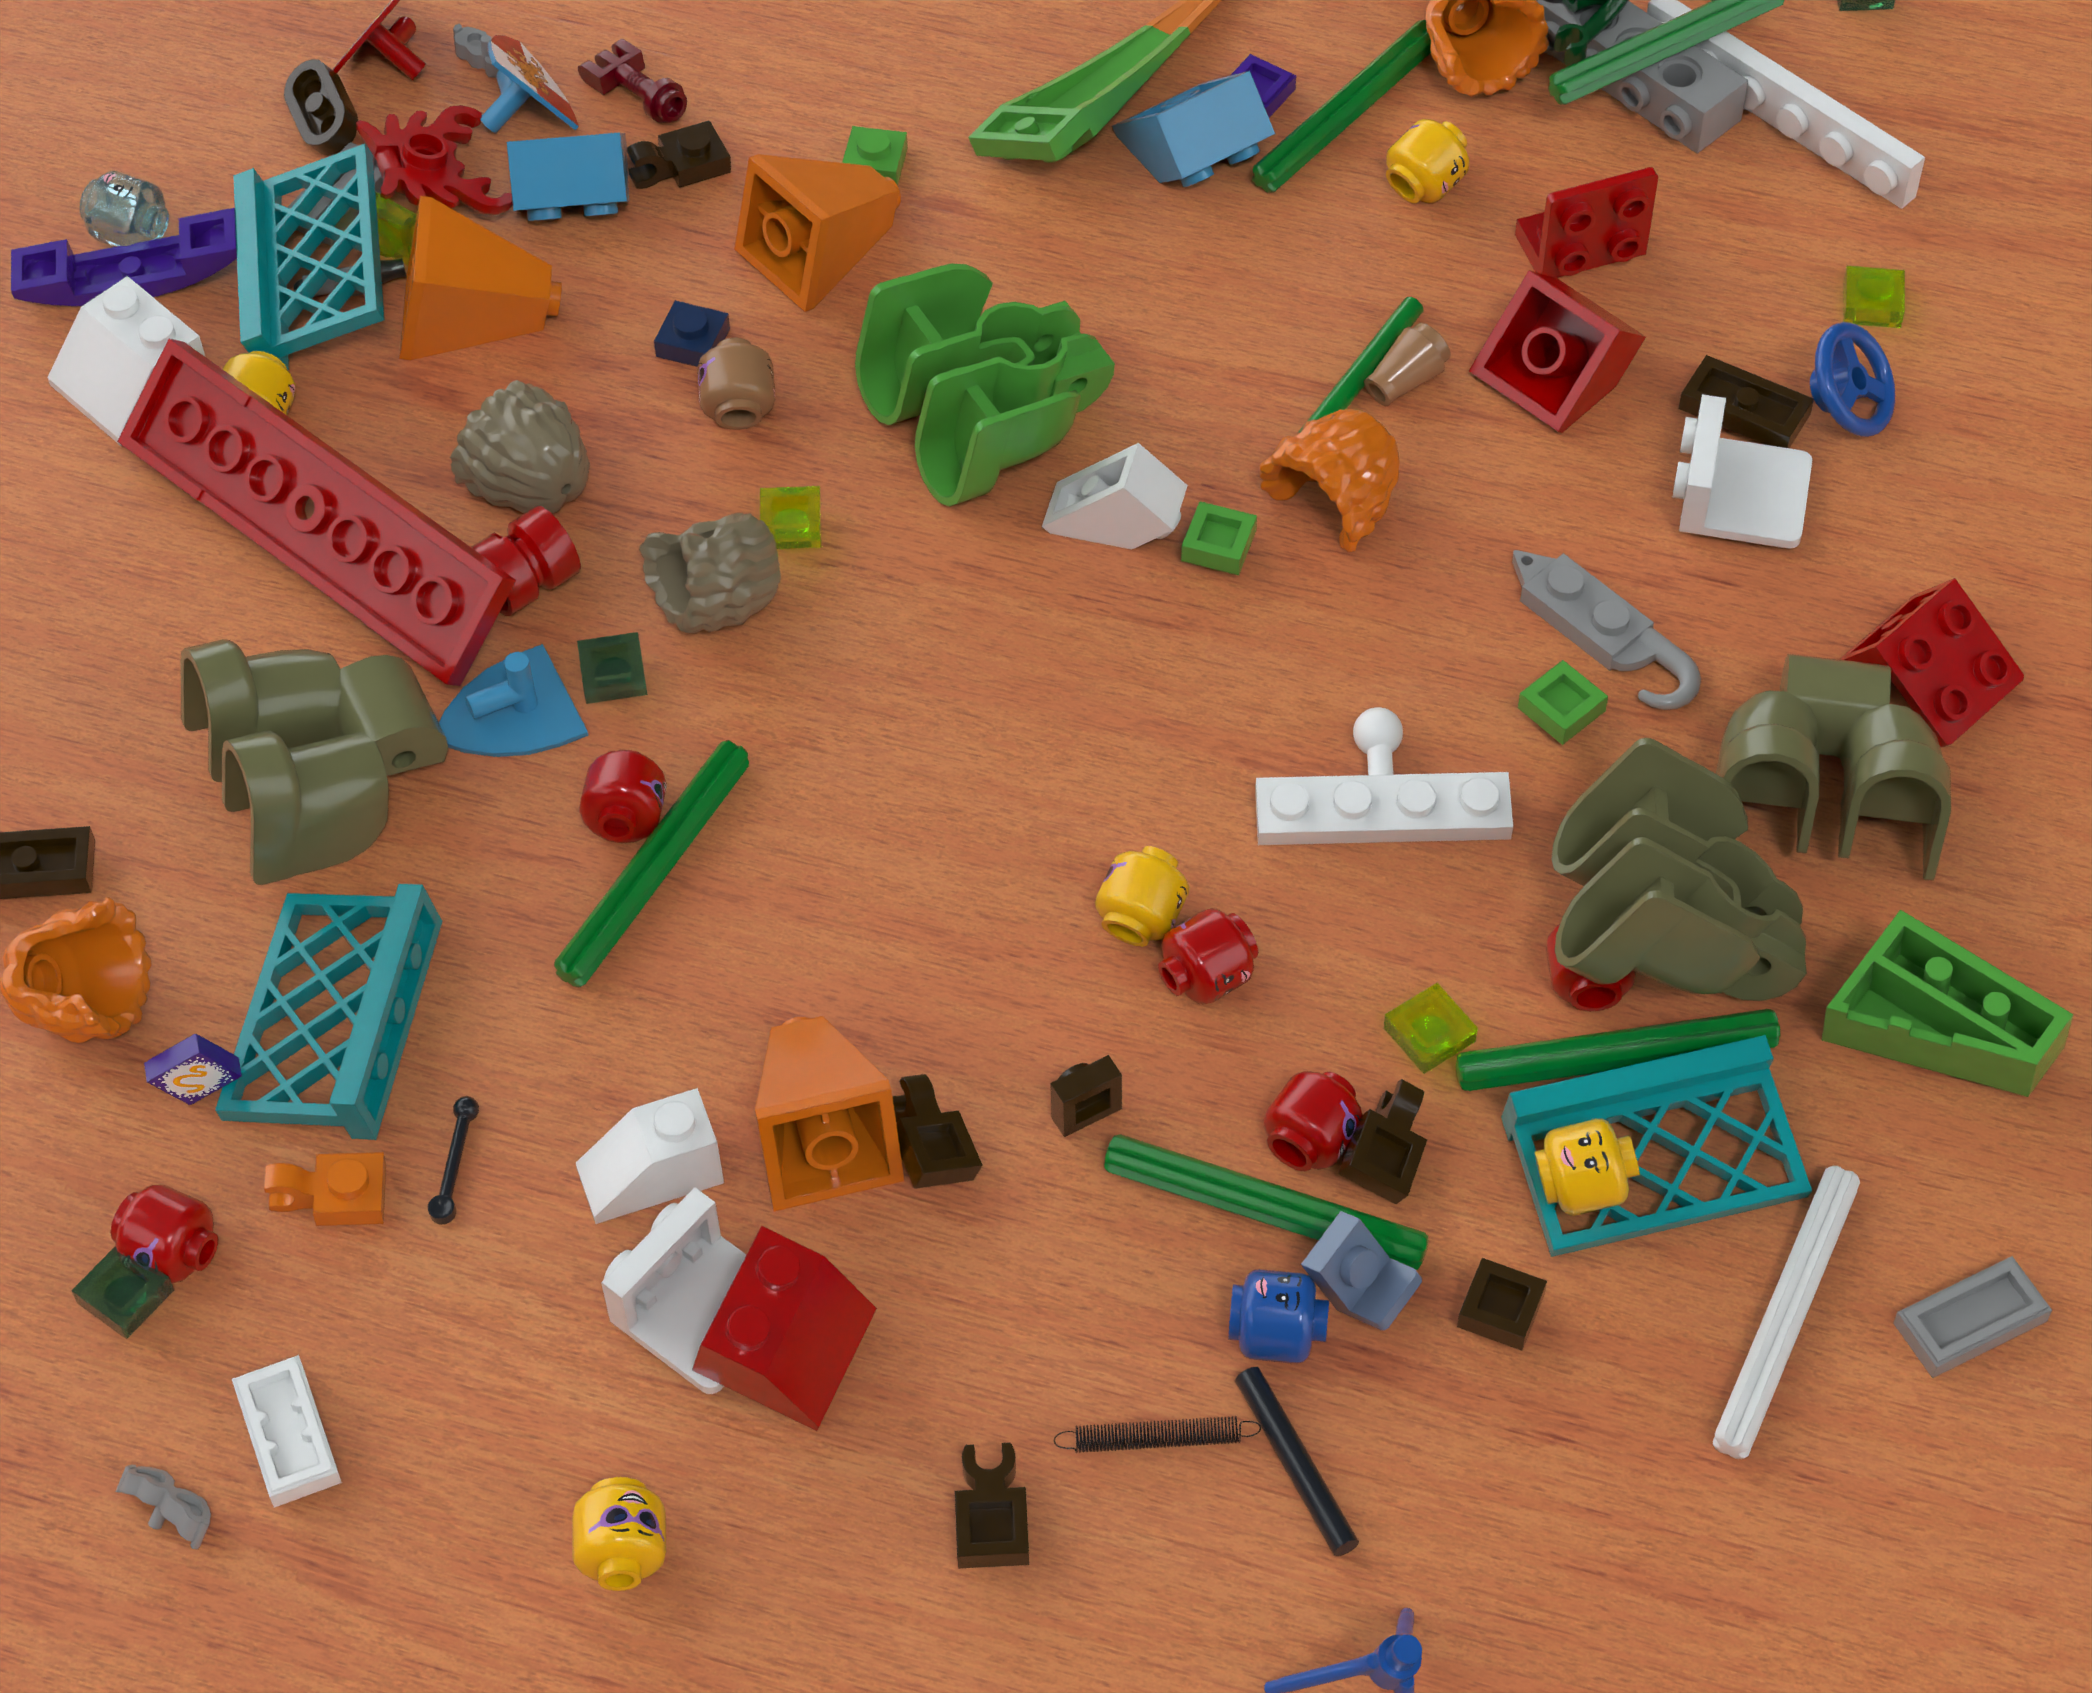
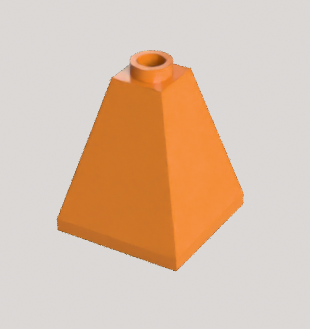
M762 154L751 156L748 160L734 250L804 312L814 309L892 227L895 210L901 203L900 190L893 179L883 177L873 167L868 165Z
M420 196L406 273L399 359L415 360L543 331L547 315L558 316L562 283L551 281L552 265L434 198Z
M823 1016L815 1018L794 1017L780 1026L771 1027L755 1114L773 1211H780L903 1182L904 1174L892 1090L888 1078Z

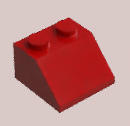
M1529 270L1469 369V372L1556 431L1563 433L1617 386L1646 336L1558 278Z
M761 1225L700 1345L692 1371L817 1431L877 1308L825 1256Z

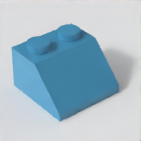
M1250 71L1200 83L1112 126L1117 138L1159 183L1180 180L1183 187L1193 185L1212 176L1214 172L1211 165L1222 159L1227 158L1229 165L1254 156L1260 152L1257 142L1275 134Z
M625 133L506 142L513 210H527L528 221L562 218L561 207L583 205L584 216L618 213L617 202L630 201Z

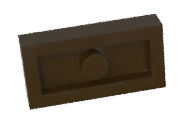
M1706 355L1682 391L1679 409L1698 417L1702 394L1726 398L1722 427L1765 445L1790 448L1811 415L1814 398Z
M91 827L0 832V899L91 893L96 841Z

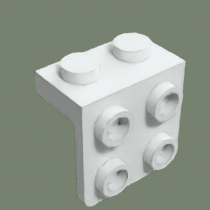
M1702 394L1698 419L1686 417L1680 453L1691 454L1690 463L1678 462L1672 498L1684 499L1679 531L1788 549L1797 547L1800 544L1813 461L1812 456L1802 450L1720 438L1726 398Z
M694 1187L679 1204L671 1203L666 1206L655 1219L651 1232L632 1251L625 1250L620 1253L609 1265L604 1280L601 1282L610 1322L706 1394L717 1393L724 1386L692 1371L700 1345L746 1257L744 1252L721 1236L716 1203Z

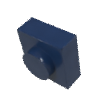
M675 300L654 340L656 357L698 367L700 358L709 349L716 347L728 335L730 331L729 314Z

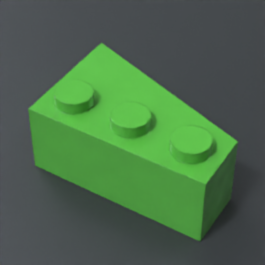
M1900 910L1826 1007L1822 1041L2029 1097L2065 1048L2074 1014Z

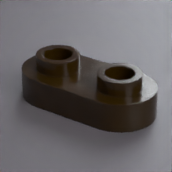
M316 59L301 63L292 71L285 84L284 98L303 140L323 155L337 154L348 143L353 142L357 131L356 122H358V115L339 75Z

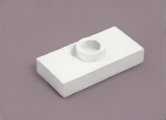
M299 1355L232 1379L274 1508L342 1483Z

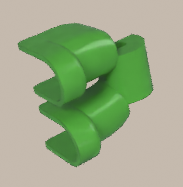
M953 263L881 282L873 287L869 294L855 359L857 383L862 398L871 414L879 422L892 425L920 416L915 436L917 465L929 492L939 503L949 507L991 492L998 479L1000 470L1038 457L1057 446L1071 429L1076 413L1083 411L1095 402L1108 388L1113 378L1115 367L1113 360L1094 336L1080 333L1081 320L1066 301L1042 308L1019 302L1001 303L983 312V307L993 285L992 281L986 274L972 266Z

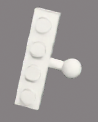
M1374 707L1364 711L1357 718L1353 727V737L1356 745L1363 753L1367 754L1368 775L1256 778L1255 797L1258 845L1508 840L1512 837L1513 817L1509 772L1394 775L1392 753L1399 747L1402 741L1403 727L1395 713L1382 707Z

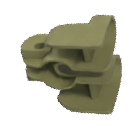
M228 639L184 648L181 651V720L188 731L208 728V770L214 781L222 782V801L226 810L236 812L250 808V874L254 883L258 885H265L296 875L328 868L358 856L376 841L386 825L389 801L387 776L445 761L448 752L446 737L411 666L402 658L390 655L371 656L340 669L335 658L330 653L309 649L280 650L245 657L241 648Z
M1787 654L1780 691L1769 690L1755 694L1734 711L1722 738L1716 774L1728 781L1738 792L1743 802L1798 808L1796 852L1807 853L1819 798V754L1836 756L1841 760L1844 770L1838 857L1849 859L1858 816L1922 823L1923 879L1934 881L1951 814V771L1943 758L1936 734L1924 719L1912 709L1906 706L1890 704V666Z
M1651 738L1637 740L1577 799L1559 826L1553 843L1551 860L1554 870L1584 886L1571 901L1562 917L1556 934L1555 954L1557 962L1601 985L1616 983L1634 970L1671 988L1692 994H1717L1724 992L1726 995L1741 1000L1764 1001L1780 997L1796 988L1807 974L1805 962L1806 936L1800 926L1802 923L1803 905L1797 892L1783 881L1777 879L1769 865L1756 852L1742 842L1735 840L1748 830V818L1738 792L1728 781Z

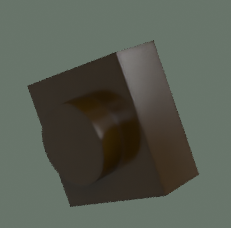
M1109 1055L1091 1064L1080 1063L1063 1072L1058 1080L1050 1083L1051 1118L1064 1137L1122 1109V1074Z
M1482 1258L1460 1310L1457 1327L1523 1350L1545 1295L1547 1281Z

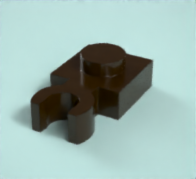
M1010 1442L1002 1443V1462L994 1469L979 1467L976 1463L974 1444L965 1445L962 1452L963 1476L966 1483L973 1490L955 1491L958 1569L1030 1565L1026 1487L1008 1488L1016 1475V1456Z

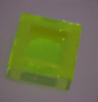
M375 192L380 255L386 258H403L404 264L408 266L417 214L388 198L380 197V194Z
M1847 265L1843 281V322H1850L1856 325L1901 328L1905 314V270Z
M820 486L760 488V520L765 522L770 532L774 535L777 544L776 549L822 548Z
M1438 983L1433 984L1385 1014L1384 1019L1385 1031L1423 1074L1475 1043L1478 1027Z

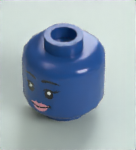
M1260 1269L1253 1270L1245 1278L1244 1285L1233 1284L1228 1340L1239 1341L1241 1353L1248 1359L1294 1364L1302 1363L1310 1355L1312 1341L1326 1342L1329 1300L1316 1299V1285L1309 1275Z

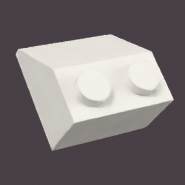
M126 276L80 308L47 378L51 387L117 442L168 339L183 341L203 356H205L200 336Z

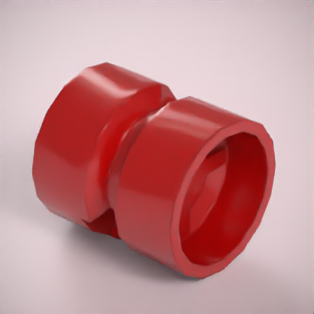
M536 506L510 522L507 528L508 536L502 537L494 532L471 546L479 554L516 579L500 611L504 616H511L537 600L539 586L547 590H553L578 574L581 569L579 555L567 531L558 519L542 506Z

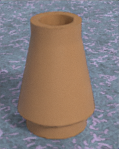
M1419 323L1414 328H1404L1374 372L1365 379V387L1379 404L1389 406L1396 398L1443 373L1445 370L1444 363L1451 356L1450 349L1443 337L1425 323Z

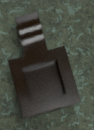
M710 120L658 135L659 146L649 141H641L627 147V153L635 166L628 169L629 175L638 189L651 187L659 181L674 177L680 188L731 173V157Z
M926 1074L901 1077L899 1082L905 1095L893 1096L901 1158L914 1188L973 1181L983 1165L959 1110L941 1113L935 1098L933 1085Z
M1403 1079L1398 1081L1394 1094L1385 1091L1379 1100L1376 1112L1369 1109L1361 1116L1349 1142L1338 1174L1394 1204H1398L1409 1195L1427 1143V1139L1410 1131L1421 1106L1424 1091Z

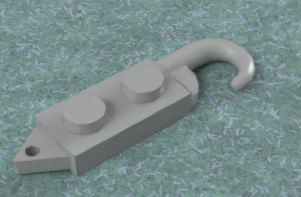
M1519 550L1513 551L1512 563L1522 587L1520 602L1609 671L1612 669L1633 671L1643 668L1653 661H1657L1678 678L1680 685L1673 693L1661 695L1647 690H1640L1638 693L1640 701L1653 708L1671 710L1689 704L1696 697L1701 685L1698 666L1688 654L1653 628L1654 622L1564 553L1555 559Z

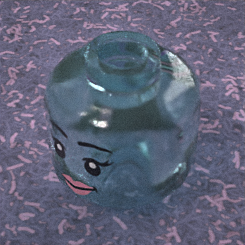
M110 170L99 176L98 179L90 181L81 196L80 215L84 220L87 232L95 240L114 247H127L138 242L160 239L164 235L169 223V212L165 208L166 203L162 190L151 181L122 171Z

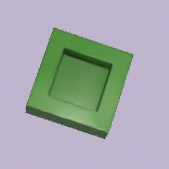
M852 126L842 163L871 166L883 177L893 179L898 186L908 149L907 132Z
M1200 501L1182 543L1181 561L1239 575L1257 531V515Z
M1562 660L1520 693L1518 709L1563 745L1606 711L1608 695Z

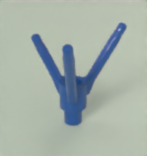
M1410 1608L1401 1610L1396 1635L1386 1638L1372 1653L1356 1659L1268 1681L1264 1685L1265 1693H1289L1358 1675L1370 1676L1371 1680L1378 1687L1393 1690L1394 1693H1414L1413 1676L1421 1666L1422 1646L1418 1639L1412 1636L1414 1627L1413 1610Z

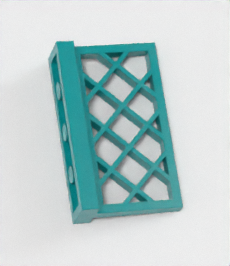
M365 143L264 181L254 168L233 175L240 342L249 353L252 351H262L279 358L285 364L287 370H289L288 354L385 320L373 154ZM356 169L355 175L342 190L332 186L341 174ZM302 188L306 189L291 209L282 205L283 195ZM323 196L333 200L318 220L307 216ZM350 207L359 211L357 217L345 231L334 227ZM298 226L309 230L293 250L284 247V243ZM325 237L336 241L321 261L310 258L311 254ZM352 249L362 252L361 257L348 273L336 269ZM301 267L312 271L295 292L287 289L286 285ZM327 279L339 283L323 303L312 299ZM355 290L365 294V305L346 312L339 311ZM303 309L314 313L304 327L289 332V326Z
M398 884L395 896L287 893L234 1051V1055L239 1057L242 1077L222 1088L215 1109L222 1121L344 1126L352 1139H377L443 922L422 884ZM302 915L328 916L331 920L330 924L301 943L295 936ZM371 917L387 918L384 929L361 945L350 932ZM343 936L353 950L324 970H321L312 956ZM305 962L315 976L285 996H282L278 991L281 977ZM365 964L370 971L367 983L343 999L333 984ZM326 990L336 1004L304 1025L294 1011ZM288 1016L297 1030L267 1051H264L260 1045L263 1032ZM347 1018L353 1025L350 1038L325 1054L315 1039ZM306 1045H309L319 1059L286 1081L276 1066ZM268 1071L271 1072L279 1083L278 1087L257 1101L241 1100L245 1087ZM330 1073L336 1082L329 1104L302 1103L297 1095Z
M1766 1035L1511 1092L1501 1115L1502 1123L1508 1141L1514 1140L1551 1257L1809 1197L1812 1188L1770 1071L1774 1058ZM1757 1090L1766 1115L1758 1131L1722 1112L1730 1096ZM1720 1099L1715 1108L1705 1103ZM1683 1107L1707 1120L1694 1146L1658 1127L1667 1111ZM1656 1113L1652 1122L1642 1118V1116ZM1593 1119H1604L1610 1124L1621 1122L1644 1135L1635 1150L1637 1162L1650 1140L1686 1158L1672 1184L1638 1166L1640 1175L1630 1177L1664 1196L1655 1214L1638 1217L1617 1205L1598 1210L1600 1213L1590 1229L1563 1235L1555 1211L1558 1202L1548 1205L1535 1158L1534 1152L1536 1149L1533 1141L1545 1139L1547 1133L1556 1128ZM1714 1125L1750 1144L1737 1169L1700 1150ZM1769 1126L1774 1140L1764 1135ZM1756 1148L1783 1163L1789 1180L1788 1183L1767 1187L1743 1174ZM1692 1163L1729 1182L1720 1199L1703 1202L1679 1189ZM1735 1186L1745 1191V1193L1730 1196ZM1671 1201L1682 1206L1681 1208L1666 1211ZM1607 1216L1618 1221L1601 1226Z

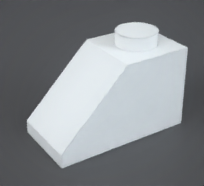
M1137 443L1058 481L1042 527L1050 534L1132 550L1156 538L1163 539L1174 531L1181 519L1180 508L1188 485L1141 444Z
M698 1088L632 1108L576 1162L577 1171L595 1224L686 1196L694 1187L702 1191L724 1183L718 1143Z

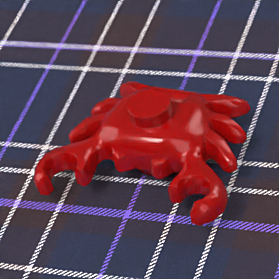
M463 105L450 106L443 110L434 123L427 127H423L426 123L427 112L416 111L409 118L404 129H400L399 120L395 114H388L384 128L385 135L366 121L359 120L356 122V129L372 152L383 179L380 197L388 200L398 192L406 196L409 203L415 206L419 205L420 196L432 197L451 209L458 206L459 201L484 215H499L505 213L513 206L512 193H504L498 198L486 196L491 185L489 177L462 178L465 165L456 160V143L467 144L472 138L473 131L471 128L481 124L482 113L475 108Z

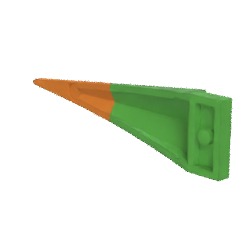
M1180 0L1145 26L1109 49L1044 85L1001 104L968 137L976 155L1001 157L1006 160H1043L1047 163L1066 157L1096 136L1222 0Z

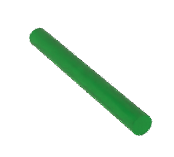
M1406 297L1307 421L1317 420L1340 409L1345 410L1365 386V379L1374 372L1403 329L1411 328L1423 313V306L1417 299Z

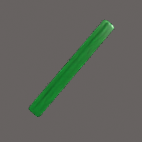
M1713 0L1551 74L1548 91L1558 104L1566 105L1783 5L1784 0Z
M1426 20L1417 21L1256 163L1252 169L1254 184L1257 187H1262L1267 193L1275 192L1431 53V39L1426 29Z
M730 740L719 743L555 960L556 975L562 981L578 988L588 982L749 767L748 752L745 748L737 746Z
M1763 1009L1461 1052L1457 1055L1456 1075L1462 1090L1473 1091L1599 1073L1766 1035L1769 1047L1774 1048L1779 1044L1780 1024L1775 1011Z
M1122 1134L1114 1135L1106 1150L1105 1169L1109 1173L1316 1240L1322 1237L1339 1212L1343 1211L1359 1218L1389 1258L1416 1270L1420 1268L1424 1261L1428 1248V1235L1425 1232Z

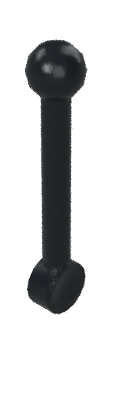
M469 1096L460 1097L453 1105V1113L457 1121L440 1192L428 1204V1212L432 1221L440 1225L450 1223L456 1216V1207L452 1200L454 1186L469 1123L479 1113L478 1102Z

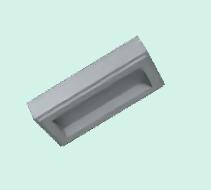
M2013 1256L1898 1311L1893 1324L1930 1376L1934 1378L2048 1322L2052 1309Z

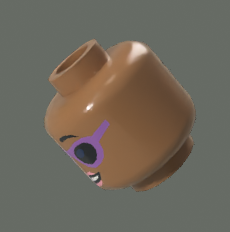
M728 338L720 341L716 347L709 349L700 358L697 368L699 403L704 414L715 420L718 425L727 429H747L757 425L773 409L775 402L774 369L772 360L766 351L758 346L751 345L748 340Z

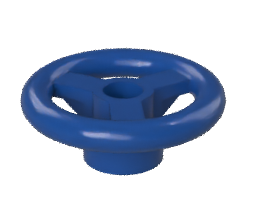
M1841 322L1829 327L1822 334L1815 352V369L1810 376L1812 397L1821 410L1830 413L1834 420L1849 433L1860 437L1874 436L1888 425L1895 407V383L1888 359L1876 339L1861 326L1850 322ZM1854 344L1867 357L1875 378L1869 376L1865 367L1859 362ZM1868 397L1877 402L1876 410L1871 418L1862 419L1851 411L1856 399Z

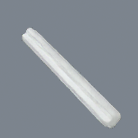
M1835 1165L1826 1168L1716 1429L1713 1446L1720 1453L1728 1454L1735 1459H1744L1749 1456L1856 1196L1860 1179L1853 1171H1847Z

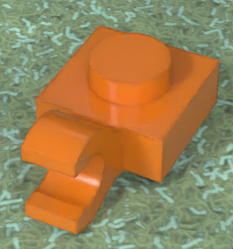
M384 1152L316 1154L315 1172L307 1171L297 1165L288 1163H274L265 1167L264 1191L269 1193L270 1211L290 1212L298 1209H313L316 1226L384 1224L386 1186Z

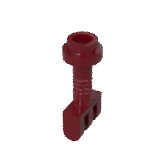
M620 39L612 44L613 53L605 49L596 54V64L587 60L578 66V72L583 81L603 95L619 85L644 100L643 109L646 115L658 123L675 122L686 110L687 98L682 86L670 78H662L655 82L640 71L645 69L642 51L624 39Z

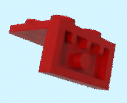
M1648 167L1552 192L1546 198L1545 212L1517 219L1515 236L1535 272L1559 278L1646 255L1659 178L1654 168Z
M1956 578L1913 595L1839 659L1890 666L1891 681L1911 709L1918 713L1936 734L1940 747L1954 743L2024 680L2023 672Z

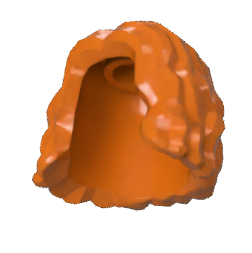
M1431 0L1426 8V29L1431 39V56L1438 66L1439 73L1448 79V85H1452L1456 91L1468 94L1470 97L1481 93L1493 95L1498 90H1511L1515 86L1517 78L1527 76L1531 69L1537 66L1539 54L1545 52L1549 46L1546 37L1549 27L1544 17V6L1540 5L1536 0Z
M1340 409L1317 420L1307 421L1301 432L1296 435L1283 437L1273 454L1259 465V475L1263 479L1260 486L1273 499L1284 501L1296 495L1307 481L1318 482L1320 488L1328 494L1329 499L1336 503L1342 515L1343 528L1339 535L1341 548L1347 552H1354L1358 541L1374 531L1375 523L1387 511L1391 492L1399 479L1400 458L1395 437L1386 430L1383 424L1366 411Z
M106 897L104 901L99 903L89 901L80 909L58 910L46 922L21 932L5 949L3 955L5 971L0 978L1 994L13 1014L19 1020L32 1027L45 1029L76 1043L86 1042L94 1037L111 1039L128 1032L131 1025L139 1023L142 1019L143 1013L140 1007L145 1005L148 999L146 994L151 984L147 973L152 966L151 958L145 951L146 941L143 933L136 930V914L132 910L126 909L124 904L114 902L112 898Z

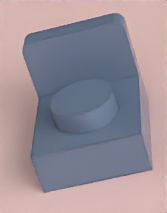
M1343 1211L1339 1212L1301 1263L1302 1267L1337 1311L1382 1331L1390 1327L1422 1283V1277L1416 1269L1389 1258L1359 1218Z

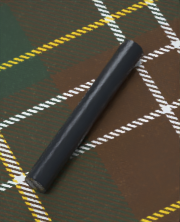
M1251 1367L1246 1369L1236 1377L1235 1382L1261 1425L1334 1556H1342L1357 1547L1359 1540L1260 1368Z

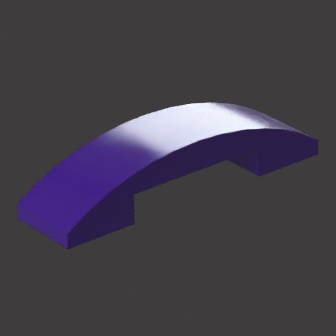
M235 208L178 218L179 235L75 255L67 239L12 249L11 293L14 299L32 303L83 306L126 276L152 297L185 288L212 276L237 259Z

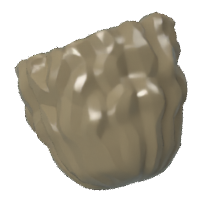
M518 380L511 382L506 390H496L493 396L485 399L481 405V410H475L468 414L464 429L457 435L458 446L450 456L452 461L451 470L455 474V482L457 484H465L471 493L475 496L484 497L492 505L512 507L524 514L536 506H542L552 514L558 512L565 502L577 499L583 492L590 469L587 450L581 440L579 426L571 418L565 402L553 399L544 389Z
M734 513L716 521L694 523L681 535L662 532L651 533L647 535L644 543L639 547L641 555L645 559L643 565L645 581L655 592L656 604L662 608L669 623H676L680 631L689 634L698 633L703 629L708 632H714L724 626L744 624L751 615L759 612L772 601L781 580L775 537L765 522L758 520L751 513Z

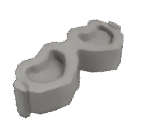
M460 24L455 25L453 31L456 55L461 59L467 60L473 68L485 69L488 77L496 78L499 70L492 65L487 45L492 38L486 32L472 27L462 28Z
M133 1464L126 1466L115 1492L134 1495L142 1502L155 1506L148 1525L153 1529H161L165 1519H167L176 1526L181 1537L191 1541L190 1546L192 1549H198L210 1525L211 1513L206 1500L191 1491L176 1488L173 1477L167 1471L145 1466L136 1467Z

